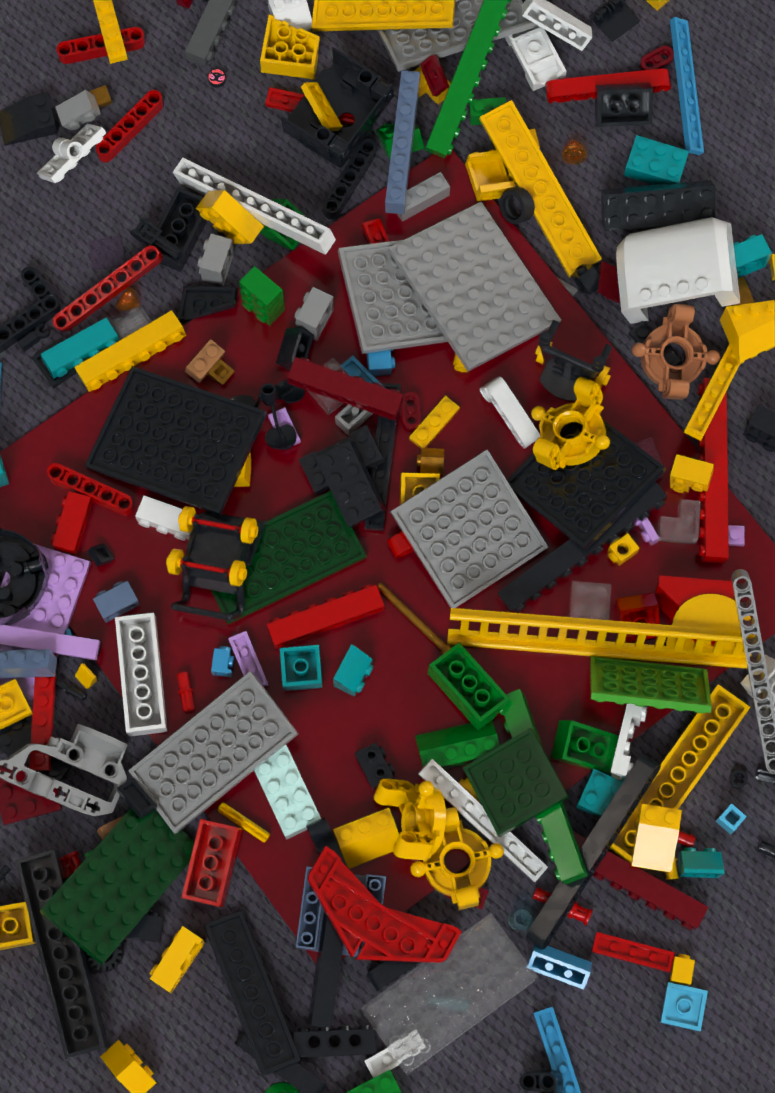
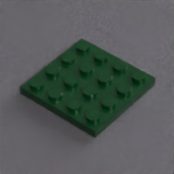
M532 728L527 729L463 767L499 837L569 798Z

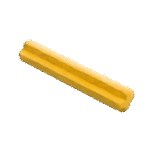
M222 803L218 807L220 814L265 843L269 839V832L226 803Z

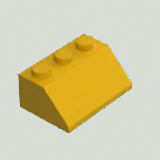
M389 808L333 829L349 869L393 852V847L399 837L398 829Z

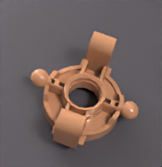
M673 304L668 310V316L663 317V325L652 331L643 343H636L632 346L633 355L640 357L644 372L658 385V391L662 392V397L665 399L683 400L687 398L689 383L699 376L705 368L706 362L715 365L720 361V354L715 350L707 352V347L703 344L701 338L695 331L689 328L695 313L694 306ZM675 343L683 347L686 358L681 366H672L666 362L663 354L666 345Z

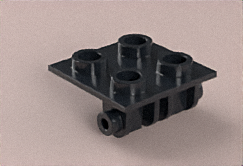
M610 0L589 16L611 42L640 22L624 4L626 0Z

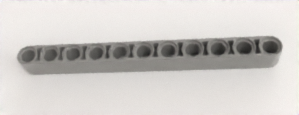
M738 569L732 573L731 581L763 757L767 770L775 774V763H770L772 760H775V744L767 746L769 742L775 743V711L753 588L748 572ZM741 578L746 579L742 584L736 583ZM743 597L749 598L747 602L740 601ZM745 616H753L751 620H743ZM749 634H755V635H756V636H755L754 638H752V639H748V638H747V636H748ZM754 652L759 653V655L756 657L750 656ZM757 670L762 671V673L759 675L753 674ZM761 688L766 689V690H765L764 692H762V693H758V692H757V690H759V689H761ZM764 706L769 707L765 711L760 710ZM767 724L772 725L770 728H763Z

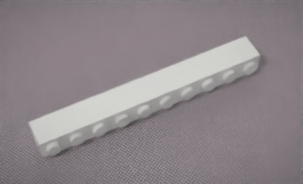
M185 158L181 159L173 171L180 184L204 196L208 191L225 190L260 223L325 255L336 240L329 228Z

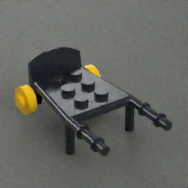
M553 320L548 331L540 334L539 345L535 352L537 355L536 362L542 365L545 363V368L539 379L545 389L558 398L576 401L574 385L580 376L592 381L596 380L595 382L599 384L600 388L603 385L607 386L611 375H608L610 368L605 366V363L613 347L605 344L601 355L594 358L593 365L552 347L553 342L551 341L560 324L558 321Z

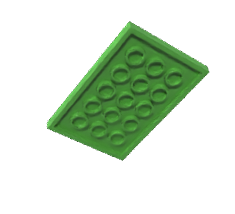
M590 657V694L592 700L597 702L609 701L616 704H634L639 707L653 706L658 709L671 708L677 711L689 710L700 714L705 712L711 713L712 703L707 669Z

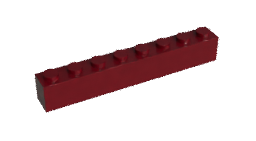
M573 832L580 850L586 838ZM609 851L593 874V877L600 881L605 879L610 882L612 888L618 891L621 889L628 892L627 896L633 900L638 901V899L646 902L645 906L654 911L659 909L664 912L663 916L673 921L675 918L681 922L680 925L689 931L692 929L696 930L709 908L640 868L631 866V863Z

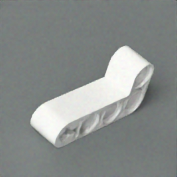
M496 377L480 388L484 399L487 402L493 403L518 443L524 449L540 438L539 432L503 378Z

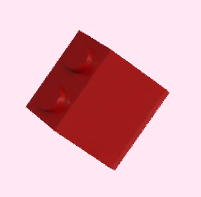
M654 592L616 598L618 621L660 624L659 604ZM627 634L624 643L636 641L637 635ZM646 635V639L657 638V636Z

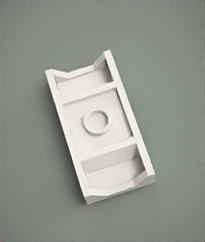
M534 23V28L505 37L508 45L512 46L523 67L525 77L532 91L544 87L547 81L566 77V69L544 28Z
M627 704L611 768V777L624 782L634 763H631V756H628L631 743L628 742V739L633 738L635 726L640 727L641 721L645 722L647 706L639 707L634 704Z

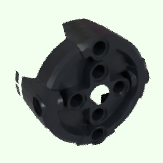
M0 527V571H6L10 575L9 584L6 587H0V625H8L26 618L37 606L49 580V566L44 553L42 554L40 549L30 540L19 533L4 530ZM23 607L27 609V611L21 612L20 610Z

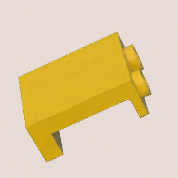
M496 149L482 153L474 152L468 155L465 166L477 202L499 199L504 192L516 188L514 181H509L503 160Z

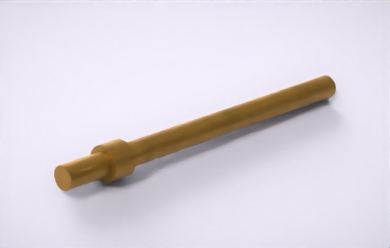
M383 583L377 585L378 590L441 650L442 654L452 648L449 644L446 645Z

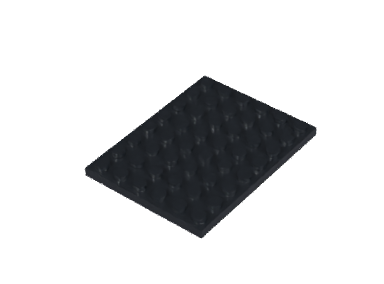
M132 366L84 466L92 471L221 516L267 416V412Z

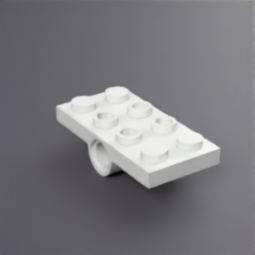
M87 123L71 140L65 138L56 139L52 145L53 152L56 155L37 172V175L43 180L53 183L60 182L68 170L76 167L78 160L88 155L90 149L103 140L106 131L102 127Z

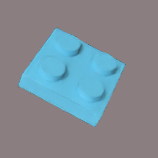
M667 982L660 1023L700 1032L708 991Z

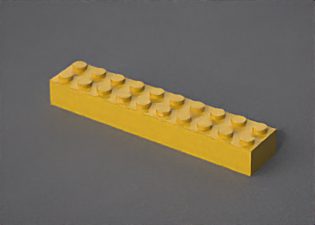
M719 684L710 695L712 703L711 713L696 714L661 763V768L610 847L609 850L623 860L632 864L640 805L648 804L679 809L750 709V706Z

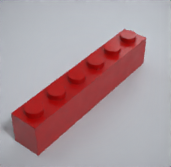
M365 585L360 591H349L344 593L341 598H329L324 601V604L318 606L313 604L306 607V610L302 612L297 610L289 613L288 617L282 619L277 617L270 620L267 628L275 650L384 611L385 606L377 585Z

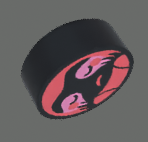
M221 69L211 70L208 74L209 84L215 88L222 87L226 82L225 72Z

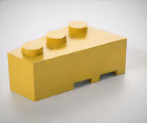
M182 926L175 934L170 947H167L163 952L159 965L155 964L152 968L150 980L169 993H172L204 946V940Z

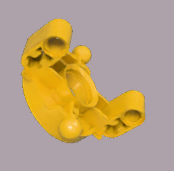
M582 376L576 380L574 385V393L577 397L575 403L565 404L556 409L551 407L547 412L542 406H536L531 411L532 418L540 421V438L536 440L533 446V453L538 463L553 470L559 467L564 469L566 465L583 464L594 458L600 450L607 449L610 445V439L606 436V428L600 416L604 409L600 405L603 400L601 388L598 383ZM577 422L583 425L581 433L574 438L566 439L560 436L562 428L568 423Z
M381 779L374 794V800L381 805L397 806L402 814V832L399 834L397 842L393 847L394 855L399 858L415 860L431 858V855L440 847L446 825V807L441 791L434 787L430 781H422L420 784H415L414 787L412 783L405 780Z
M452 807L446 809V825L440 847L431 855V858L423 860V862H414L410 867V871L415 877H421L425 874L433 888L444 895L451 896L452 903H457L458 909L463 910L479 906V889L484 885L489 876L491 857L494 859L501 858L504 854V848L499 843L491 844L488 847L486 841L471 830L464 829L462 821L459 820L457 808ZM461 849L469 855L470 865L465 872L455 874L446 868L444 858L449 851Z

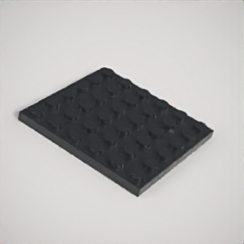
M604 419L602 420L606 428V436L610 439V445L607 449L600 450L591 460L583 464L566 465L564 469L559 467L553 470L538 463L533 454L507 479L512 490L519 498L584 551L666 471L665 466ZM577 422L568 423L562 428L560 436L566 439L574 438L581 433L583 425Z

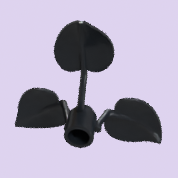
M284 380L276 386L269 383L264 384L260 389L261 394H258L256 403L248 395H239L231 398L258 408L261 400L266 406H271L276 428L266 432L265 441L267 445L279 450L290 449L294 446L297 439L296 431L289 424L279 427L274 404L277 399H283L286 403H296L303 399L305 395L304 389L290 385L288 380Z

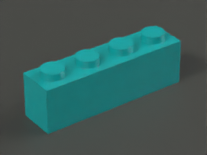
M106 317L41 353L42 361L53 378L62 377L67 374L68 370L118 342V335Z

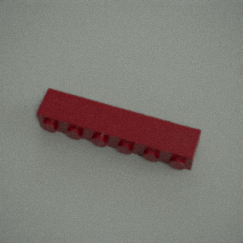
M295 357L287 377L288 384L394 421L403 402V394L396 389L391 388L389 390L383 388L381 384L366 382L359 376L351 377L342 370H331L324 364L317 365L311 363L309 359L304 357L300 359Z

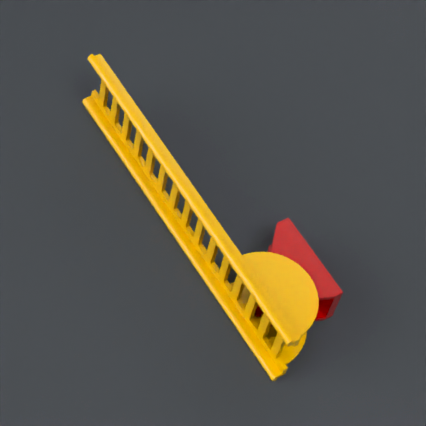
M659 575L654 595L659 608L673 621L672 625L451 608L450 620L461 621L460 630L448 629L447 645L455 646L460 643L462 646L747 669L736 603L733 600L732 581ZM750 615L745 616L743 620H751ZM469 621L481 622L480 631L468 630ZM489 623L500 624L499 633L488 632ZM508 625H520L519 634L507 633ZM528 626L539 627L538 636L527 635ZM548 628H559L558 636L547 637ZM567 630H579L577 639L566 638ZM587 631L598 632L597 639L585 640ZM607 632L618 633L616 642L605 641ZM749 634V635L747 636V638H748V639H752V638H754L756 635H755V634ZM626 635H637L636 642L624 643ZM646 635L657 636L655 645L644 644ZM666 637H668L666 641V646H663Z

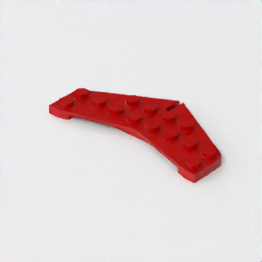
M327 846L323 848L308 874L310 886L349 955L353 957L361 942L364 943L355 960L441 963L448 958L462 932L449 924H442L383 906L341 861L336 852Z

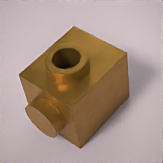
M421 448V455H417V466H420V473L443 475L444 449Z

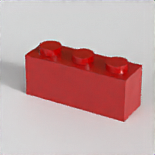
M68 491L67 497L64 496L62 501L63 511L62 514L58 515L56 521L58 527L56 533L53 532L51 536L54 550L77 556L93 504L91 497Z

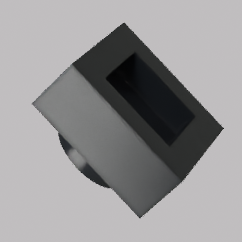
M105 543L93 546L87 551L97 567L109 564L115 559Z

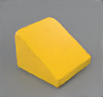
M83 663L75 674V677L86 689H89L98 680Z

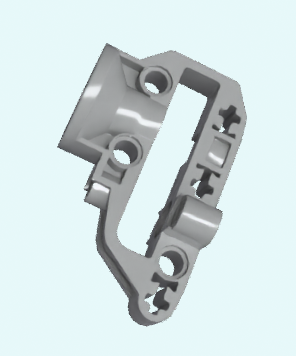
M77 724L70 742L62 738L50 737L47 745L27 744L6 759H0V765L4 764L5 768L12 770L10 773L1 771L0 778L91 816L110 814L114 811L120 797L117 788L126 783L127 780L121 760L128 745L104 733ZM72 749H75L77 752V757L74 760L69 758V752ZM37 750L114 783L108 801L25 767L24 764L29 753ZM110 764L113 768L112 773L106 775L105 767ZM19 771H23L25 778L19 782L16 779V774ZM56 788L59 791L64 792V796L58 794L55 795L53 789ZM86 802L94 804L96 809L85 806Z

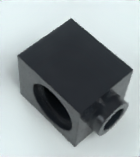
M582 264L578 266L571 277L582 293L591 295L598 289L599 274L592 265Z

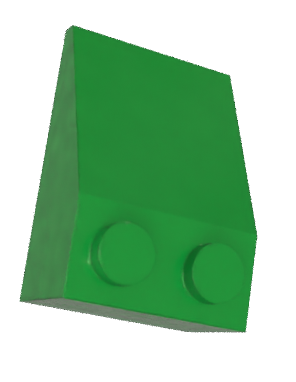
M559 720L550 759L612 774L611 768L619 735L572 720Z

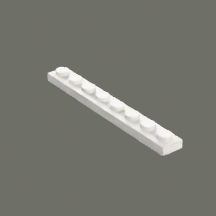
M433 759L418 773L425 781H430L434 787L438 788L444 799L453 807H456L457 811L492 844H501L504 848V855L533 882H536L548 868L511 832L499 837L483 806Z

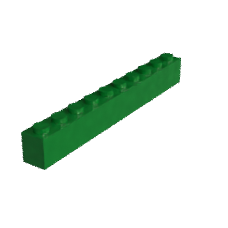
M483 0L425 146V151L441 158L451 154L454 147L451 144L452 140L459 135L461 128L458 125L460 120L464 121L467 115L466 105L472 102L474 97L472 90L478 86L481 79L478 76L480 70L484 71L488 60L485 57L487 53H491L494 47L493 37L498 36L501 29L499 22L501 19H505L508 11L505 7L507 2L511 3L512 0Z
M520 689L506 694L510 701L500 711V714L505 716L506 722H504L507 733H511L512 738L527 729L532 728L542 746L525 694ZM560 802L536 816V819L543 826L542 837L545 843L548 842L550 850H548L551 861H555L557 867L554 869L556 877L564 884H568L587 877L588 874L564 805Z

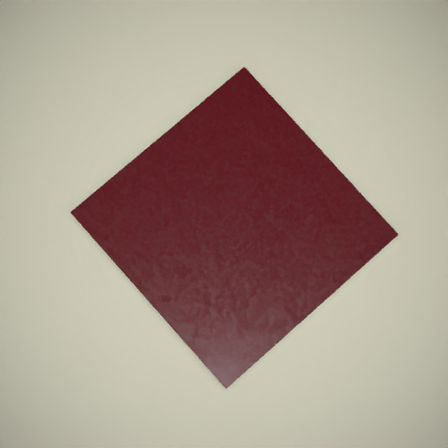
M453 150L445 158L434 154L409 171L407 190L441 172L450 186V196L402 222L398 214L386 213L385 211L386 186L327 227L331 230L336 240L326 255L302 244L264 270L262 273L283 290L285 311L270 326L266 322H260L252 310L249 312L243 307L239 287L235 308L191 320L183 326L186 336L179 342H174L167 346L165 350L155 353L148 360L142 361L134 367L229 399L239 395H248L256 403L258 394H261L260 389L264 384L269 383L276 386L278 383L287 380L290 371L276 363L285 330L297 328L295 324L296 318L294 317L299 307L302 308L305 294L314 287L333 296L334 311L318 341L312 340L307 359L311 363L317 365L324 364L329 369L336 371L339 370L341 364L351 356H354L368 370L366 353L362 354L338 256V249L369 244L362 229V223L380 218L389 242L405 240L479 203L477 202L465 164ZM494 200L480 201L561 319L551 341L553 342L552 347L593 365L594 358L601 355L605 344L611 346L612 344L514 224L505 220ZM540 334L469 372H459L454 369L455 352L449 342L393 349L391 351V357L395 358V368H392L391 375L374 377L381 384H401V394L403 395L407 392L416 393L420 398L421 423L445 396L460 407V410L426 447L444 449L443 475H440V479L483 451L488 450L507 480L534 454L533 446L535 442L524 449L518 443L493 403L487 402L482 396L480 388L494 378H503L539 434L540 421L534 420L531 416V411L534 407L542 406L547 412L551 407L556 409L565 404L575 403V401L564 400L554 396L539 381L545 368V363L542 365L536 362L537 355L535 352L539 345ZM210 339L225 351L221 360L235 371L223 385L208 375L199 384L185 372L189 363ZM613 347L605 363V366L610 368L608 375H611L607 386L603 385L601 388L603 400L600 405L604 409L600 416L666 468V471L656 480L657 484L667 495L666 504L659 510H652L650 512L651 515L648 517L659 540L651 546L649 542L643 540L641 536L642 530L639 525H635L628 534L639 547L637 554L619 566L616 562L613 563L608 556L610 543L603 547L604 550L597 556L591 555L587 558L589 561L585 565L572 569L573 573L565 579L563 577L556 581L558 584L551 590L545 589L541 592L542 596L534 602L530 600L525 604L526 608L519 613L618 621L616 598L653 593L659 575L731 581L732 573L735 570L743 569L748 572L752 583L762 643L775 634V544L728 488V525L744 526L745 545L729 546V558L724 564L701 562V556L698 554L699 545L701 544V538L698 536L699 526H701V519H698V511L701 508V501H698V491L690 487L689 493H678L673 488H670V474L676 454L698 460L700 452ZM130 370L121 373L114 380L104 383L99 389L92 390L91 392L88 391L0 452L9 485L0 487V527L4 530L14 531L23 535L33 544L54 550L51 536L53 532L56 533L58 527L56 525L57 517L63 511L62 501L64 496L67 497L68 490L50 481L47 475V468L52 463L68 467L131 497L134 511L128 516L118 514L94 502L92 504L77 556L68 554L91 562L69 625L78 637L101 641V652L95 661L123 698L115 618L105 623L93 598L103 590L107 592L112 589L113 585L120 581H128L140 605L118 617L147 613L155 614L168 732L149 734L157 746L244 677L228 638L246 631L268 682V686L264 687L299 733L286 745L320 817H325L336 843L337 840L333 829L387 808L391 811L399 834L402 832V814L399 807L381 805L374 800L376 790L372 791L355 758V753L376 743L378 747L382 746L385 751L386 757L384 759L387 764L391 763L396 773L393 775L394 779L408 781L414 787L415 784L425 781L418 775L422 770L415 736L471 723L428 675L429 664L443 655L441 650L379 591L385 606L384 611L282 647L319 645L323 688L284 691L280 648L275 650L267 628V624L274 618L280 617L282 619L288 617L289 613L297 610L302 612L310 605L317 604L318 606L324 604V601L329 598H341L344 593L360 591L365 585L371 584L374 586L383 583L446 645L448 629L460 630L461 621L450 620L451 608L415 551L396 559L387 543L388 539L402 532L390 513L391 510L399 506L400 474L420 473V466H417V455H421V448L409 440V436L415 430H408L403 426L401 407L398 415L385 531L365 530V522L352 527L367 558L229 625L223 619L176 611L171 608L172 603L182 599L183 570L179 575L169 574L166 565L167 557L173 549L183 550L185 557L189 540L185 539V541L175 538L174 534L160 533L156 530L157 528L152 526L149 528L143 527L138 524L139 522L135 517L143 496L181 509L185 506L193 507L198 515L206 512V510L92 471L84 466ZM305 390L303 399L296 403H286L283 399H277L274 404L275 411L286 408L301 440V443L294 445L290 449L279 450L269 447L265 441L266 432L273 428L268 418L272 410L271 406H266L261 400L258 408L265 410L267 416L251 448L250 486L234 487L222 514L241 518H254L258 521L266 522L331 491L328 490L317 496L298 459L314 451L319 452L348 437L335 423V416L348 404ZM408 401L407 404L411 406L414 402ZM372 414L357 428L359 429L367 425L374 441L378 415ZM409 419L408 422H409V423H414L415 420H414V419ZM55 471L52 476L58 477L61 472ZM71 479L69 484L75 485L78 479ZM88 487L86 489V492H93L95 490V487ZM106 494L103 500H110L112 495ZM517 496L548 545V548L456 608L510 612L499 598L497 592L563 545L569 538ZM123 502L120 507L127 508L130 503ZM624 531L619 535V537L622 538L627 533H625ZM105 543L115 559L109 564L97 567L87 551L93 546ZM617 548V551L620 554L627 553L625 548ZM741 578L737 581V583L742 584L746 581V579ZM190 586V599L187 606L221 612L211 590ZM743 597L740 601L747 602L749 598ZM659 608L660 624L672 625L673 621ZM469 621L468 630L480 631L481 622ZM489 623L488 632L499 633L500 624ZM508 625L507 633L519 634L520 625ZM528 626L527 635L538 636L539 627ZM548 628L546 636L557 637L559 628ZM568 629L566 638L577 639L579 630ZM587 631L585 640H596L598 632ZM607 632L605 641L616 642L618 633ZM666 637L663 646H666V641L668 637ZM657 638L646 639L644 644L655 645ZM351 644L371 657L372 665L374 666L370 676L366 675L363 680L365 683L361 693L357 692L355 697L334 687L333 678ZM220 646L231 648V656H234L233 668H229L232 671V677L212 675L211 668L214 648L219 649ZM463 646L505 694L518 689L525 694L544 751L566 791L593 770L550 759L559 720H572L620 735L627 703L597 702L591 699V656ZM621 659L707 669L709 683L730 668L720 666ZM189 672L190 685L193 689V711H183L181 696L178 694V691H180L176 676L178 673ZM647 706L645 722L641 721L640 727L635 726L633 738H629L628 742H632L674 709H658L653 706ZM499 712L492 722L497 733L499 745H502L512 739V736L505 729V716ZM466 765L445 769L458 783L461 779L465 780L467 778L463 767ZM253 771L208 807L205 813L212 822L241 828L218 812V807L222 803H226L269 832L270 837L264 843L243 829L237 857L297 938L306 866L313 867L319 854L308 830L286 840L259 780ZM444 799L446 809L452 808L453 806ZM486 839L485 841L488 847H490L492 843ZM453 849L445 855L444 864L450 872L456 874L470 864V858L464 850ZM393 852L350 869L356 875L386 876L383 906L400 912H406L435 890L425 874L421 877H415L411 874V865L416 861L423 862V860L399 858ZM306 950L316 964L318 952Z

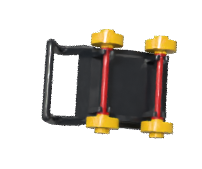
M185 506L179 514L178 523L180 531L188 533L192 531L187 544L186 555L184 557L183 550L173 549L166 561L169 574L179 575L183 570L182 599L172 603L171 608L176 611L228 621L237 619L242 615L245 607L242 583L247 576L246 566L252 565L253 557L266 527V522L248 517L241 518L225 514L220 516L208 511L198 515L195 508ZM190 586L236 594V610L226 614L187 606L190 599Z

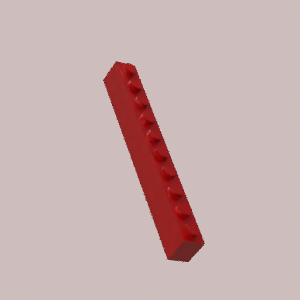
M704 378L701 384H698L697 395L700 396V400L711 378ZM727 391L702 440H698V448H700L698 460L714 464V471L708 491L698 492V501H701V508L698 511V519H701V526H699L698 530L701 544L699 545L698 554L701 556V562L724 564L729 558Z

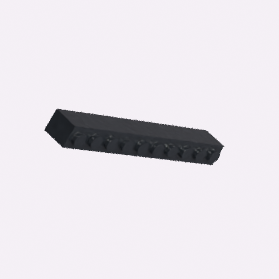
M655 481L586 551L569 539L497 592L499 598L511 613L521 612L526 608L525 604L530 600L532 602L536 601L542 596L541 592L545 589L551 590L558 584L556 581L563 577L565 579L573 573L572 569L585 565L589 561L587 558L591 555L597 556L604 550L603 547L606 544L610 543L611 545L620 538L619 535L624 531L628 533L635 527L634 524L636 522L646 520L651 515L650 512L652 510L661 509L666 504L667 495Z

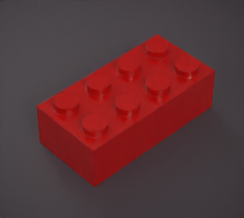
M200 819L181 898L218 907L225 906L243 829Z

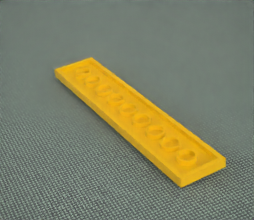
M511 100L480 116V122L517 187L524 188L531 194L535 207L533 215L568 277L570 278L575 269L582 264L594 265L602 260L600 254L513 101Z

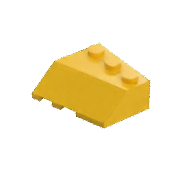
M269 14L260 58L261 73L315 79L320 37L304 29L290 26L286 21L281 22Z
M775 300L726 306L720 322L738 365L744 363L749 358L756 357L763 351H768L775 347Z

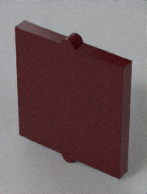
M601 262L597 293L605 296L607 300L611 299L616 303H620L617 268L615 265L611 266L606 262Z

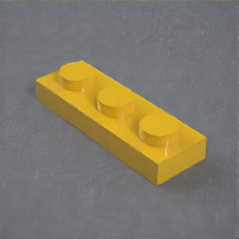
M318 82L304 83L301 89L320 120L321 125L332 132L339 131L343 126Z
M445 396L409 436V440L419 448H426L460 410V407Z

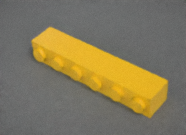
M171 310L74 368L87 390L91 392L92 390L99 389L109 380H114L121 373L129 371L132 366L134 367L138 363L148 360L155 353L165 350L167 346L174 342H179L186 334L183 326Z

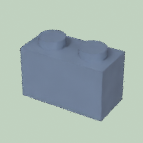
M120 581L113 585L112 589L107 592L103 590L93 598L105 623L140 605L128 581Z

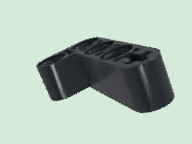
M325 817L306 825L318 854L320 855L323 848L327 846L335 851L341 858V861L348 867Z
M532 1070L523 1073L519 1079L520 1086L525 1091L563 1093L562 1076L555 1070ZM529 1076L533 1077L534 1085L529 1083ZM548 1076L553 1078V1086L548 1083Z

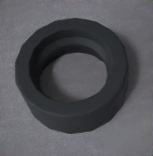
M516 187L510 189L500 197V211L507 222L517 225L530 220L535 210L534 201L531 194L524 188ZM513 196L520 201L522 208L521 216L513 208Z

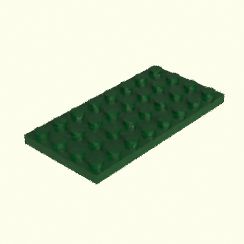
M331 491L266 521V527L253 557L252 565L246 566L247 576L242 583L245 597L244 611L239 618L231 621L226 620L228 625L367 558L352 527L347 526ZM211 590L222 613L228 614L236 610V594Z
M130 809L39 912L102 965L190 863L195 841L182 830L176 834L173 833L157 810L140 819Z

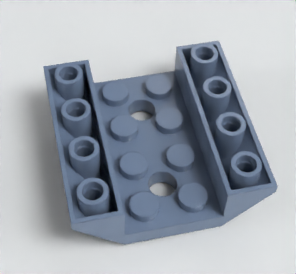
M306 866L296 948L318 952L324 909L308 882V874L312 867ZM354 874L378 902L383 905L386 876ZM361 942L353 957H356L358 955L360 949L364 944L363 942ZM343 944L342 955L350 956Z

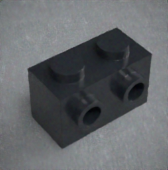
M302 327L286 329L276 363L290 371L295 357L299 359L301 357L308 358L314 335Z
M376 743L355 753V758L372 791L377 789L381 779H394L393 775L396 774L391 763H386L384 759L386 754L382 746L378 747Z

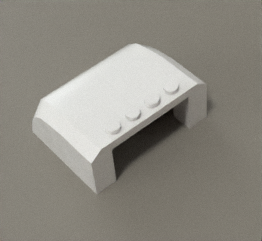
M713 217L631 233L617 246L616 260L621 313L630 324L649 321L648 307L715 295L722 307L741 303L731 223Z

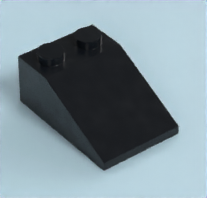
M48 92L29 96L0 111V128L5 146L58 134Z

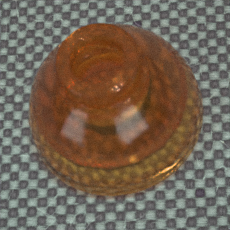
M576 140L569 141L563 148L562 159L567 164H580L587 158L586 148Z
M128 287L116 303V309L121 311L132 310L134 312L137 310L140 302L132 287Z

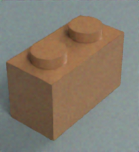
M210 339L189 363L185 372L200 384L208 372L224 356L225 351Z

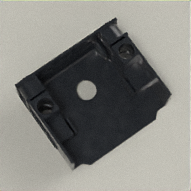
M332 47L334 63L330 69H324L315 82H318L337 118L339 119L342 114L349 113L355 118L354 124L351 127H342L339 131H330L321 125L305 95L288 119L281 116V122L285 133L336 167L342 168L356 147L371 134L373 124L394 97L393 83H390V85L382 82L380 75L378 76Z

